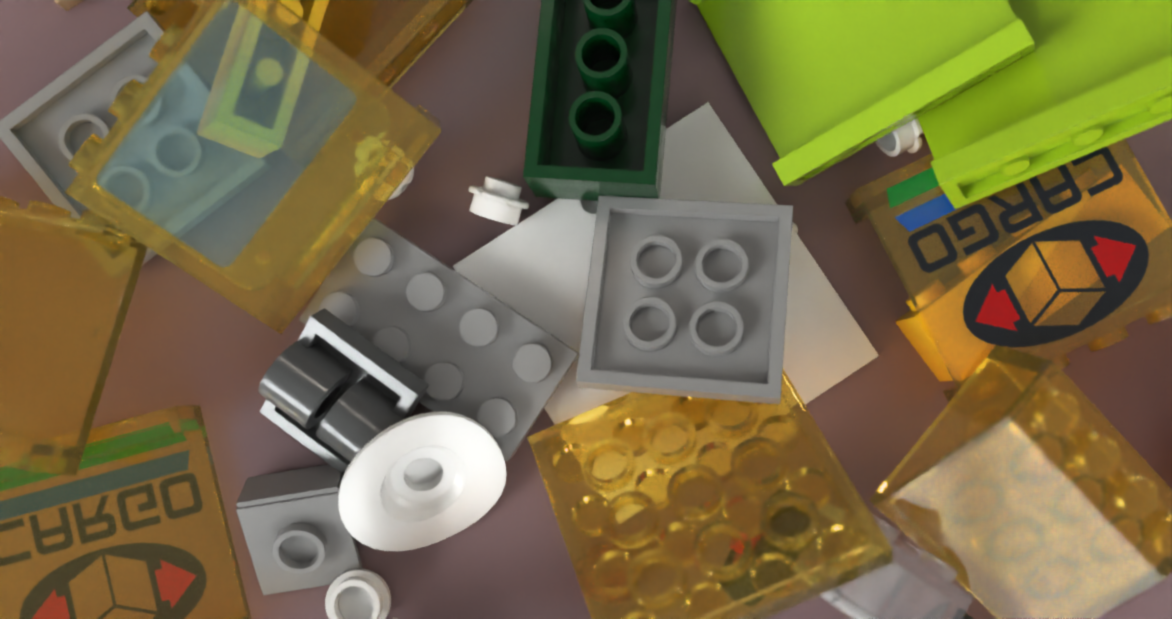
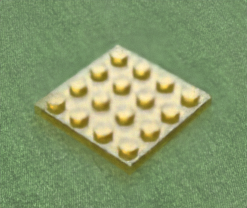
M784 369L782 370L780 404L631 392L527 437L592 619H766L893 563L892 547Z

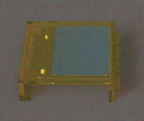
M190 0L200 8L184 30L173 23L156 42L149 53V57L156 61L158 65L146 82L142 85L133 78L110 106L108 112L118 118L114 126L104 139L93 133L70 161L68 166L77 171L78 175L65 193L279 334H282L442 132L440 120L420 104L416 108L279 0Z

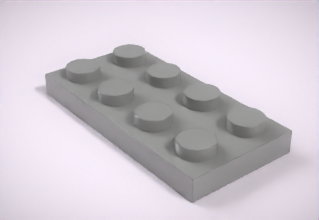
M368 214L299 319L300 322L306 325L310 316L324 308L429 385L419 401L421 404L433 412H452L464 415L485 427L495 438L502 451L504 460L507 462L512 459L579 356L578 351L380 220Z

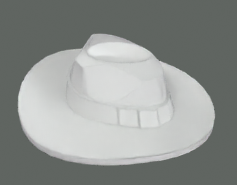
M429 412L406 418L376 435L356 454L347 467L338 493V507L342 522L348 532L360 543L383 551L413 550L442 541L477 522L496 504L502 495L507 476L502 451L495 438L485 427L464 415L452 412Z

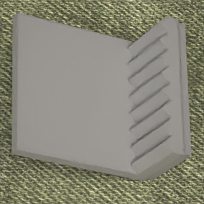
M321 465L247 478L236 502V511L263 595L331 585L337 577L346 571L363 569L356 540L345 528L340 517L338 493L343 474L331 465Z

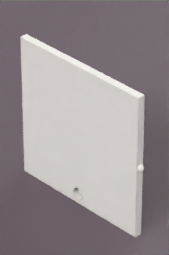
M708 102L666 129L660 199L777 205ZM558 198L453 265V268L579 352L598 201ZM792 222L780 404L580 388L576 383L578 356L544 408L620 527L879 356L797 235L798 227L794 222Z

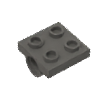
M324 308L310 316L298 341L285 349L263 376L258 387V393L266 398L259 412L344 475L353 458L370 440L388 427L411 416L429 385Z

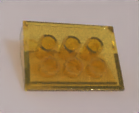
M996 345L869 499L881 513L996 619H1096L1163 581L1172 571V489L1054 361L1000 345Z

